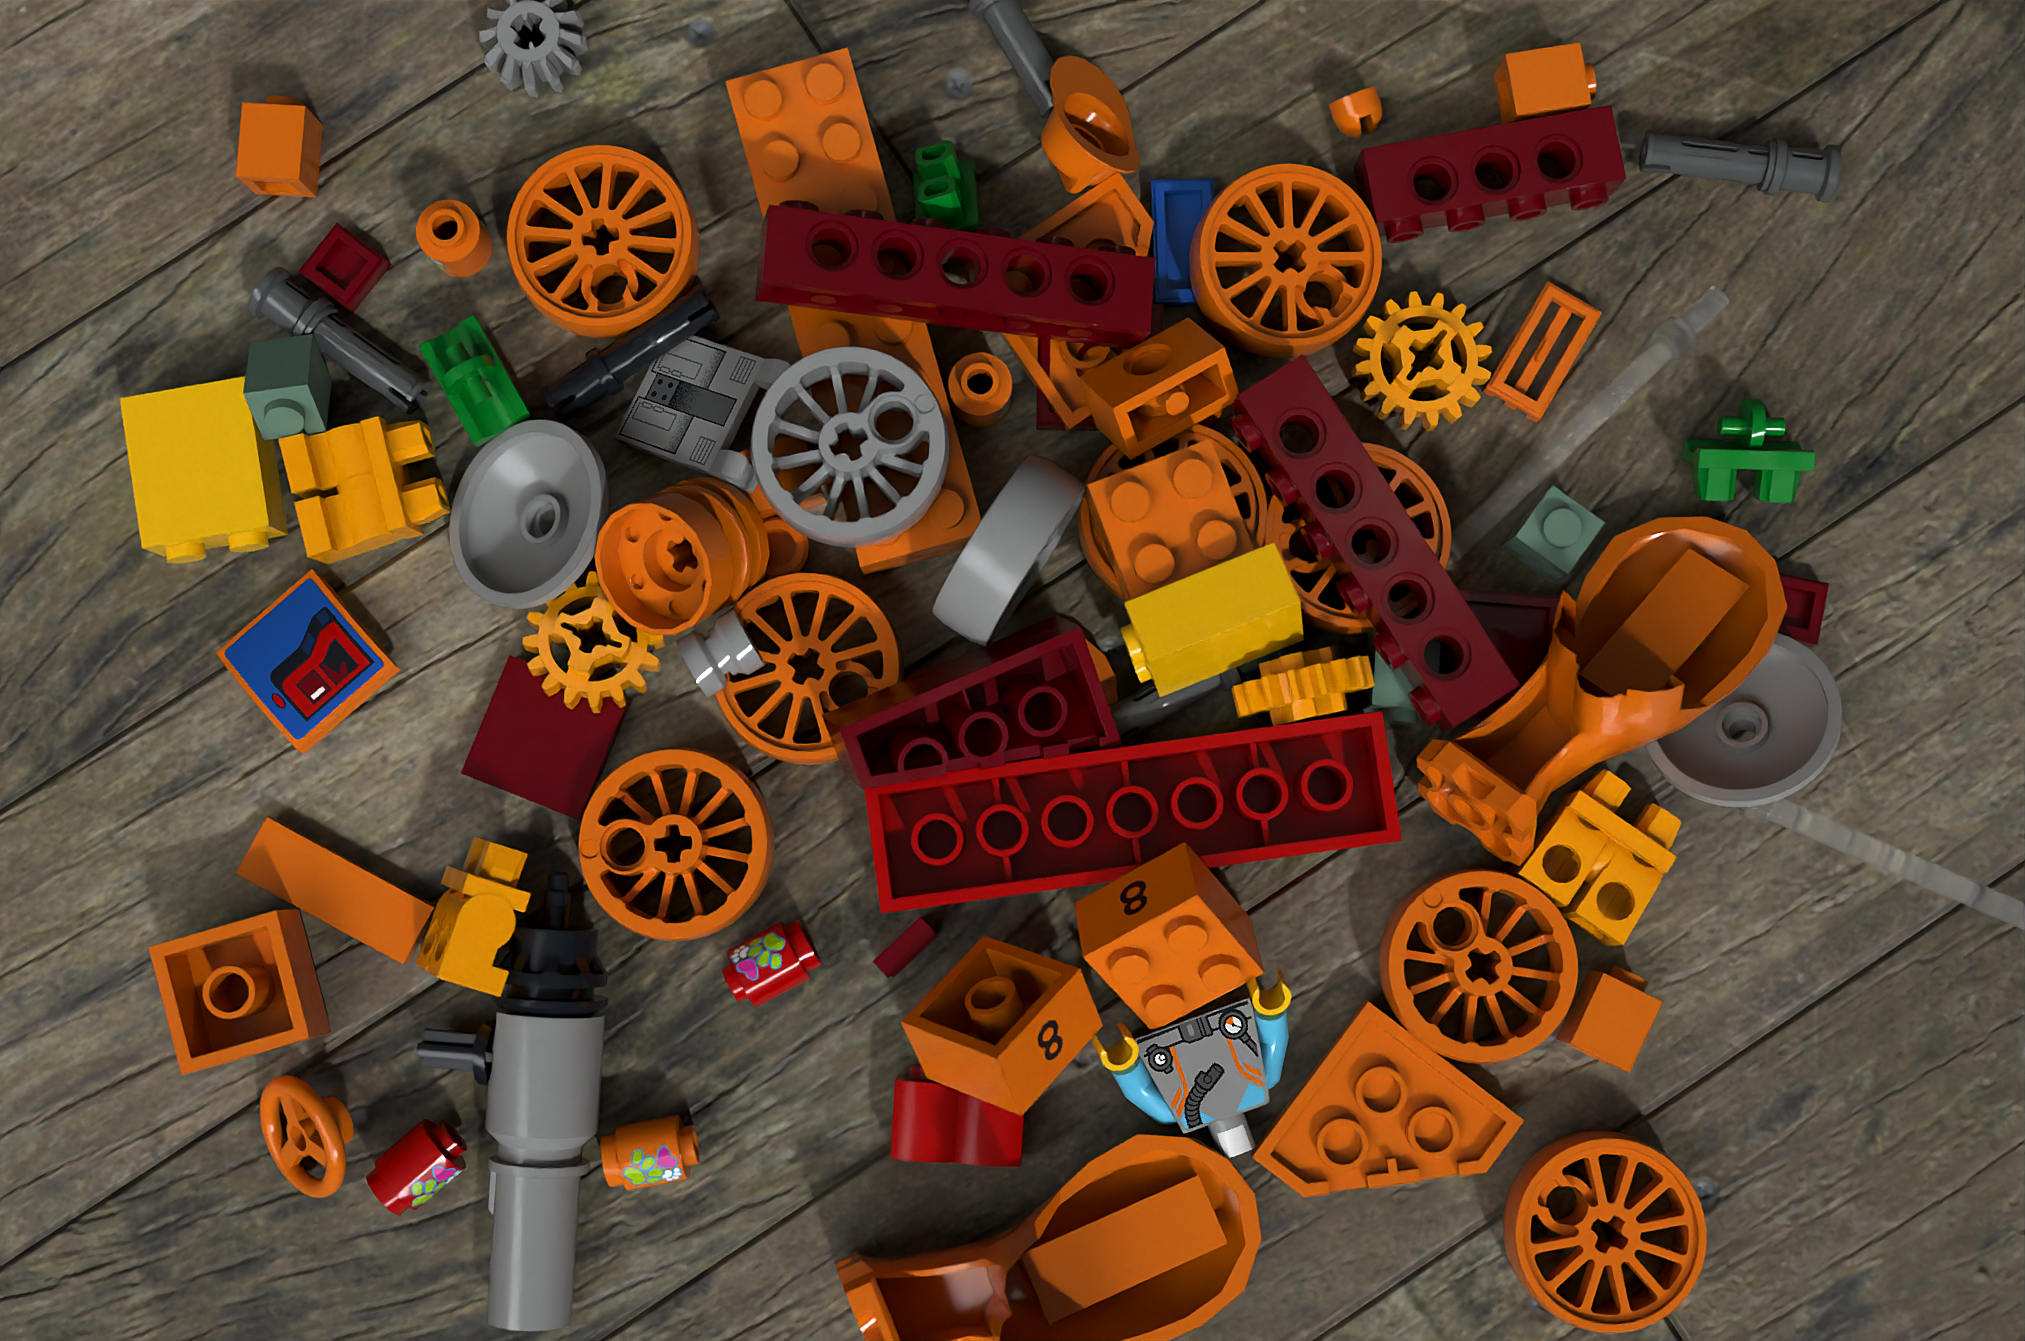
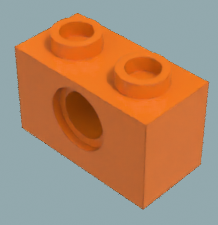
M1189 317L1079 377L1096 427L1130 460L1231 405L1239 394L1225 347Z

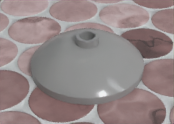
M531 420L516 424L490 440L472 460L455 494L450 516L449 538L456 569L463 582L478 597L505 608H532L542 605L563 593L586 569L595 554L598 533L607 521L609 507V488L606 471L598 452L591 442L581 433L564 424L551 420Z
M1777 633L1769 654L1731 694L1681 730L1648 743L1645 747L1651 761L1660 774L1677 789L1691 797L1727 807H1749L1768 804L1792 795L1805 787L1830 761L1838 745L1842 730L1843 716L1840 693L1828 667L1813 651L1802 643ZM1700 644V645L1695 649V651H1697V650L1703 648V647H1702V644ZM1741 730H1748L1755 734L1753 738L1745 742H1739L1732 738L1736 732Z

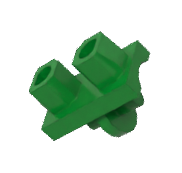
M948 140L918 148L915 151V161L919 172L913 174L916 219L929 218L939 220L947 224V229L973 232L977 228H982L978 172L973 158L958 161L952 142Z
M474 314L464 319L449 332L418 345L475 446L479 447L508 428L533 416Z
M1747 398L1741 403L1738 416H1719L1717 421L1718 435H1737V440L1684 438L1682 457L1693 464L1694 494L1701 500H1734L1737 469L1756 470L1754 498L1765 502L1793 503L1800 480V472L1814 471L1816 452L1813 450H1802L1800 443L1797 441H1764L1765 436L1783 437L1786 427L1785 419L1766 417L1762 400Z

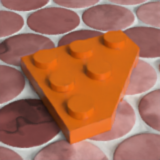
M1117 172L1017 239L1035 241L1044 236H1058L1071 240L1074 243L1073 247L1098 250V248L1105 245H1123L1134 249L1137 256L1147 257L1154 221L1122 175ZM1019 271L1006 272L1007 279L1014 289L1024 293L1033 292L1032 282L1025 274ZM968 272L962 275L964 284L971 282ZM1079 279L1070 280L1071 289L1077 297L1085 301H1095L1094 291L1088 283ZM999 333L1036 388L1038 386L1044 394L1053 412L1057 413L1062 420L1068 434L1076 430L1078 425L1092 416L1075 368L1082 369L1085 374L1115 358L1117 355L1110 349L1111 347H1093L1084 354L1082 361L1076 359V356L1085 344L1050 339L1049 379L1037 362L1038 338ZM1121 349V351H1122L1123 353L1128 350V349Z
M1364 1000L1249 1155L1301 1196L1312 1197L1342 1190L1364 1187L1371 1189L1421 1182L1423 1179L1486 1173L1525 1120L1436 1052L1420 1043L1406 1029L1372 1003Z

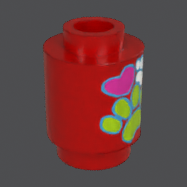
M796 920L787 926L779 922L727 950L726 953L730 964L721 968V971L736 1000L740 1003L749 998L757 1008L811 979L810 971L823 964L806 929L800 920Z
M423 1119L374 1161L375 1169L366 1176L367 1183L377 1199L392 1213L401 1215L408 1208L417 1210L466 1168L462 1154L467 1150V1145L461 1135L448 1122L442 1120L436 1125L428 1119Z

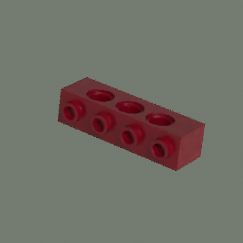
M1611 105L1363 148L1354 165L1359 197L1369 209L1377 226L1379 236H1386L1388 243L1410 241L1421 237L1424 234L1423 229L1447 225L1449 232L1468 231L1486 223L1485 218L1509 214L1510 221L1530 220L1548 212L1547 207L1570 203L1571 210L1574 211L1596 208L1609 202L1608 196H1611L1626 179ZM1540 157H1550L1558 161L1563 168L1564 178L1553 179L1544 175L1538 166L1537 159ZM1478 168L1493 169L1500 175L1503 181V188L1499 190L1485 188L1477 180L1475 170ZM1421 178L1434 181L1441 189L1442 199L1429 201L1421 198L1414 189L1413 181Z

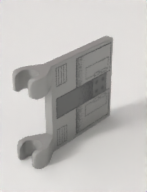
M692 335L651 363L614 438L622 444L711 475L751 493L758 485L753 465L749 464V460L743 454L728 449L759 387L768 390L774 381L791 365L783 360L774 358L764 359Z

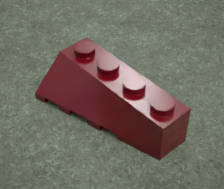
M1057 615L992 642L987 647L978 648L822 715L844 774L862 790L945 776L947 772L975 767L982 770L1004 766L1009 761L1039 756L1045 759L1069 755L1070 751L1091 747L1104 749L1123 745L1081 626Z

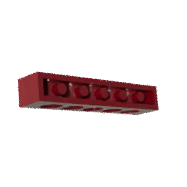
M788 200L781 202L779 206L769 204L762 223L755 301L1129 350L1140 344L1151 333L1155 258L1137 256L1134 249L1123 245H1105L1098 248V250L1073 247L1074 243L1071 240L1058 236H1044L1035 241L1011 238V234L1008 231L1000 228L982 227L973 230V232L947 229L946 223L935 219L919 218L911 220L907 224L885 221L880 213L871 210L854 209L842 215L820 212L819 208L810 202ZM818 245H829L841 254L844 263L834 267L826 266L815 258L812 248ZM887 253L898 256L905 263L908 273L904 275L889 274L880 266L877 256ZM954 262L962 265L968 271L971 282L968 284H958L951 281L945 275L942 264ZM1019 271L1025 274L1032 282L1033 292L1024 293L1014 289L1007 279L1006 272ZM1079 279L1088 283L1094 291L1095 301H1085L1077 297L1071 289L1070 280Z
M1303 354L1238 394L1231 407L1236 415L1230 419L1233 431L1248 452L1258 449L1271 470L1265 474V477L1277 499L1285 507L1293 503L1307 524L1301 528V533L1310 550L1320 561L1329 558L1341 576L1342 580L1338 581L1336 586L1346 605L1356 616L1364 612L1378 634L1372 637V642L1382 660L1392 671L1400 667L1414 689L1408 692V698L1420 718L1428 726L1436 722L1443 732L1456 727L1520 686ZM1287 425L1302 426L1311 435L1313 442L1312 450L1301 454L1289 451L1281 442L1280 429ZM1332 478L1342 483L1348 495L1346 506L1330 508L1322 504L1316 495L1317 481ZM1368 532L1380 540L1383 547V556L1380 562L1373 564L1365 563L1356 557L1352 550L1354 534ZM1403 586L1410 589L1416 595L1418 612L1414 618L1404 619L1391 611L1388 604V593L1391 587ZM1429 641H1441L1452 650L1454 664L1448 674H1438L1427 666L1424 659V650Z

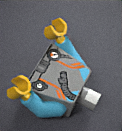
M1279 969L1276 970L1278 982L1271 989L1260 990L1256 978L1246 982L1251 1000L1249 997L1241 995L1180 1017L1154 1032L1147 1029L1132 1035L1124 1022H1118L1117 1026L1122 1033V1037L1117 1044L1111 1047H1104L1097 1036L1092 1037L1091 1042L1101 1062L1107 1069H1110L1124 1096L1158 1124H1178L1183 1133L1208 1126L1216 1151L1226 1158H1231L1256 1147L1244 1112L1269 1103L1268 1090L1280 1081L1289 1040L1286 1009L1291 1002V993L1285 975Z

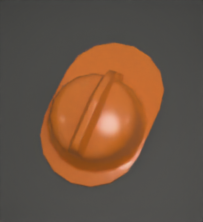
M1071 55L1058 58L1050 69V87L1054 107L1041 133L1040 140L1046 156L1056 166L1065 190L1076 194L1087 186L1098 185L1117 172L1125 174L1136 172L1141 160L1134 141L1130 115L1125 100L1113 81L1100 68L1083 58Z

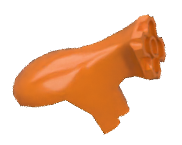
M1707 516L1660 517L1615 535L1586 575L1577 601L1575 602L1563 590L1556 611L1552 641L1548 652L1530 679L1489 716L1451 740L1432 739L1417 756V768L1425 774L1418 782V793L1430 804L1435 813L1452 825L1459 824L1470 830L1480 840L1483 847L1503 862L1510 861L1520 867L1533 852L1537 816L1551 792L1596 763L1637 749L1681 730L1731 694L1769 654L1787 611V603L1776 560L1747 530ZM1701 644L1703 648L1695 651V649Z
M1140 1133L1088 1162L1060 1190L1023 1221L993 1237L966 1245L926 1251L894 1259L871 1257L856 1251L834 1262L865 1341H1170L1202 1326L1244 1292L1262 1237L1255 1193L1231 1160L1196 1138Z

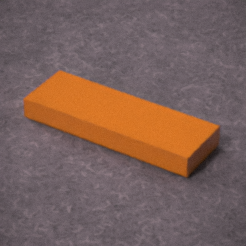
M266 817L235 873L401 964H408L430 925L436 909V905L274 817Z

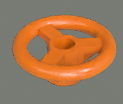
M282 1075L273 1078L267 1083L261 1094L259 1110L261 1128L268 1150L285 1178L299 1191L315 1198L331 1196L341 1187L345 1178L346 1152L344 1145L350 1143L354 1136L351 1116L338 1098L331 1095L322 1098L312 1086L298 1077ZM280 1101L288 1122V1140H286L281 1125L279 1112ZM310 1155L326 1168L323 1178H317L310 1174L300 1164L302 1158Z

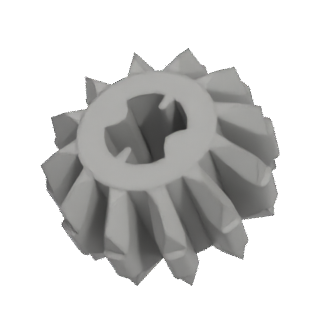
M505 0L509 6L505 11L487 7L486 16L494 27L479 31V40L484 48L490 50L484 58L486 66L492 73H501L500 80L505 88L513 91L524 83L528 95L537 98L541 92L543 82L548 81L555 92L562 93L564 86L559 75L566 72L570 75L581 76L582 67L574 56L587 53L589 43L586 37L579 33L584 26L579 12L574 10L567 11L568 3L566 0ZM539 35H543L545 40L538 47L529 42V49L525 48L524 44L530 37H534L536 42H539Z

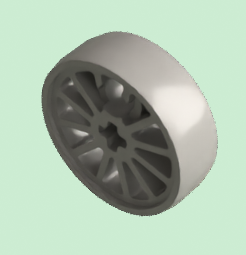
M830 348L806 356L794 363L768 389L758 407L752 426V465L756 479L766 499L776 513L797 532L810 539L832 546H871L888 541L907 531L934 504L944 484L949 465L950 443L947 423L941 405L930 386L915 370L891 355L868 348ZM845 375L869 377L858 413L849 412L842 381ZM826 379L833 381L839 414L832 418L806 392L808 388ZM882 382H887L901 391L887 392L876 397ZM795 400H800L823 425L821 432H817L783 421L782 418L790 405ZM891 410L906 411L913 418L914 422L907 436L899 440H888L878 434L877 420L885 411ZM850 433L855 441L867 439L860 445L862 456L859 459L851 461L846 453L834 455L842 449L839 438L845 434ZM777 434H784L818 445L816 450L783 457L774 456ZM927 441L930 443L929 457L923 465L897 458L913 452L921 442ZM823 463V466L795 491L784 490L778 477L779 472ZM883 466L920 478V481L909 496L901 497L879 473L877 468ZM830 477H836L823 515H813L799 506ZM866 478H870L896 506L894 509L876 518L870 517L864 488V480ZM853 482L861 518L857 522L834 521L846 484Z
M1034 453L1029 455L1007 482L971 536L947 577L935 601L932 613L944 625L966 639L988 647L1012 616L1056 548L1086 494L1087 486L1075 475L1051 460Z

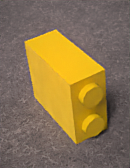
M245 376L120 398L141 546L145 550L166 557L167 563L178 564L203 560L206 558L205 549L228 545L230 552L262 550L269 547L268 538L288 535L274 439L263 440L243 395Z
M1275 542L1124 602L1131 624L1119 628L1140 683L1152 679L1159 697L1304 640L1300 599Z

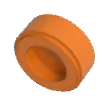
M770 517L762 520L766 526L770 550L764 579L769 580L784 574L802 572L810 558L808 538L789 526L781 517Z

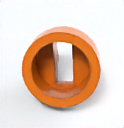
M1375 86L1360 90L1328 104L1338 129L1346 136L1356 139L1361 138L1362 134L1360 120H1362L1366 130L1372 134L1379 127L1383 115L1382 103Z

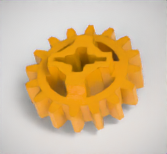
M1417 291L1410 292L1405 299L1404 309L1402 310L1392 299L1386 301L1381 308L1385 322L1380 318L1370 315L1363 325V329L1372 339L1358 338L1353 346L1352 351L1359 356L1365 357L1366 360L1354 366L1351 371L1352 377L1367 378L1369 382L1359 397L1362 401L1377 397L1382 402L1376 415L1380 420L1387 417L1392 410L1399 413V428L1402 430H1407L1415 417L1421 418L1426 432L1433 431L1438 425L1440 413L1449 423L1453 424L1462 416L1458 402L1472 408L1481 398L1477 390L1471 385H1484L1491 376V372L1478 366V363L1488 358L1492 353V348L1488 345H1476L1474 338L1484 328L1483 324L1477 322L1466 326L1461 321L1467 308L1463 303L1456 306L1451 313L1444 310V297L1441 293H1436L1429 305L1426 306L1422 305ZM1425 323L1434 327L1432 329L1412 331L1405 325ZM1452 340L1459 350L1462 366L1453 361ZM1434 343L1436 348L1430 354L1431 360L1428 362L1427 367L1422 372H1417L1411 381L1407 380L1406 377L1413 368L1411 364L1414 362L1415 357L1421 351L1425 352L1430 344ZM1381 351L1383 352L1382 357L1389 361L1393 378L1391 384L1385 378L1382 370ZM1431 392L1436 397L1443 396L1432 401L1409 399L1411 394Z
M589 571L586 578V586L577 588L575 583H573L565 590V594L546 602L547 611L545 614L539 612L528 613L527 620L533 628L538 630V634L523 637V646L526 651L540 654L527 663L528 668L533 676L549 673L541 687L549 697L563 688L565 690L564 703L567 708L573 710L581 697L588 698L593 713H600L603 698L612 696L614 702L622 708L626 706V697L623 692L625 689L631 686L643 694L648 689L641 675L643 670L649 672L660 671V660L651 654L650 650L665 647L664 635H651L636 628V643L631 641L630 637L620 634L618 631L621 621L620 615L611 607L598 582L595 571ZM592 604L587 610L573 616L568 615L569 612L578 607ZM598 631L603 632L607 646L595 645L591 654L586 653L581 641L582 638L594 639ZM552 641L558 643L559 647L571 652L567 663V673L556 664L553 658ZM618 668L622 670L611 678L596 681L599 675L612 669Z
M1334 646L1317 650L1297 652L1259 663L1261 679L1243 682L1240 685L1232 686L1231 689L1238 718L1269 713L1272 726L1308 721L1346 711L1348 706L1345 695L1375 686V681L1368 655L1337 660Z

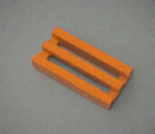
M1547 281L1482 392L1491 398L1496 396L1505 401V406L1514 411L1516 409L1521 410L1527 414L1526 418L1537 423L1545 413L1602 312ZM1553 301L1560 305V308L1512 388L1505 384L1504 381L1548 305ZM1574 313L1581 317L1582 320L1538 396L1533 400L1526 396L1525 393L1569 317Z

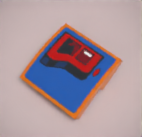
M313 569L306 573L216 652L226 668L256 705L302 754L307 753L401 670L370 629L354 617L326 579Z

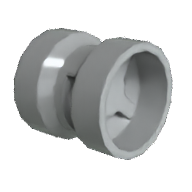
M734 609L715 619L713 628L708 630L710 636L707 638L701 633L692 631L676 640L677 647L684 661L707 697L726 688L728 681L727 673L731 672L733 676L738 673L749 675L765 666L756 645Z

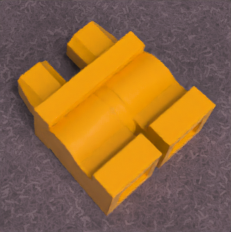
M380 416L362 420L360 423L336 427L324 433L311 436L301 433L278 439L291 493L304 498V500L294 502L307 557L326 564H332L390 545L403 538L410 539L425 535L422 524L429 523L451 512L442 480L433 477L415 483L411 482L407 464L434 457L436 450L429 426L420 420L392 424Z
M1602 769L1596 771L1578 791L1563 795L1553 810L1554 812L1535 836L1533 852L1520 867L1513 863L1507 872L1519 876L1541 890L1557 907H1563L1560 912L1564 918L1603 945L1619 946L1625 944L1658 888L1663 874L1669 871L1677 856L1668 850L1672 846L1682 822L1664 808L1651 803L1644 807L1633 826L1617 816L1615 812L1631 788L1626 782L1610 771Z
M473 837L462 870L447 866L440 884L450 889L443 893L437 903L416 965L436 978L501 997L509 971L494 964L493 961L497 949L509 941L514 932L516 918L513 909L525 913L531 893L516 888L528 854Z

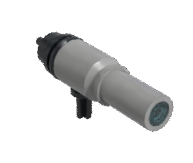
M550 872L548 875V888L544 893L542 924H515L514 932L511 935L510 952L499 965V967L509 971L505 984H508V990L502 991L501 997L492 995V1000L500 1008L505 1009L506 1012H497L496 1021H486L478 1032L426 1028L423 1033V1042L417 1045V1056H422L421 1067L473 1071L476 1082L479 1085L488 1086L485 1129L498 1141V1154L491 1156L488 1160V1169L491 1171L488 1209L493 1214L486 1321L489 1325L508 1330L546 1331L560 1329L571 1323L581 1175H585L590 1171V1161L582 1157L583 1144L598 1132L606 1014L600 1011L608 1005V998L595 995L594 991L595 988L607 986L608 972L597 956L599 929L569 925L571 892L569 890V874L567 872Z

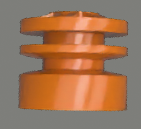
M690 477L612 513L598 533L594 558L598 582L611 607L630 625L651 635H676L735 604L747 592L759 585L766 574L770 550L766 526L755 505L736 486L715 477Z

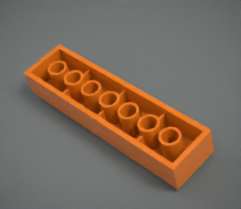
M848 47L725 81L763 219L769 204L779 206L784 201L800 200L815 204L820 212L844 215L849 210L864 209L880 213L885 221L897 222ZM818 245L812 248L815 258L826 266L834 267L844 263L841 254L829 245ZM888 253L877 256L880 266L889 274L904 275L908 273L905 263L898 256ZM788 305L802 359L816 352L838 347H861L883 352L897 358L915 370L930 386L944 412L950 443V457L942 489L928 512L907 531L879 544L855 547L864 576L867 577L964 550L982 520L926 323ZM843 376L842 381L849 412L858 413L869 380L868 376ZM826 379L810 387L813 399L830 418L839 414L833 381L831 379ZM882 382L876 397L887 392L901 391L887 382ZM887 410L877 420V432L888 440L902 439L911 431L914 422L913 418L906 411ZM850 433L839 438L842 449L835 453V456L840 453H846L851 461L857 460L862 456L860 445L867 440L866 438L861 441H855ZM927 441L921 442L913 452L897 458L923 465L929 457L930 443ZM883 466L877 468L879 473L901 497L909 496L920 481V478ZM870 478L864 480L871 518L881 516L896 507ZM848 482L841 500L847 521L857 522L861 517L854 483Z

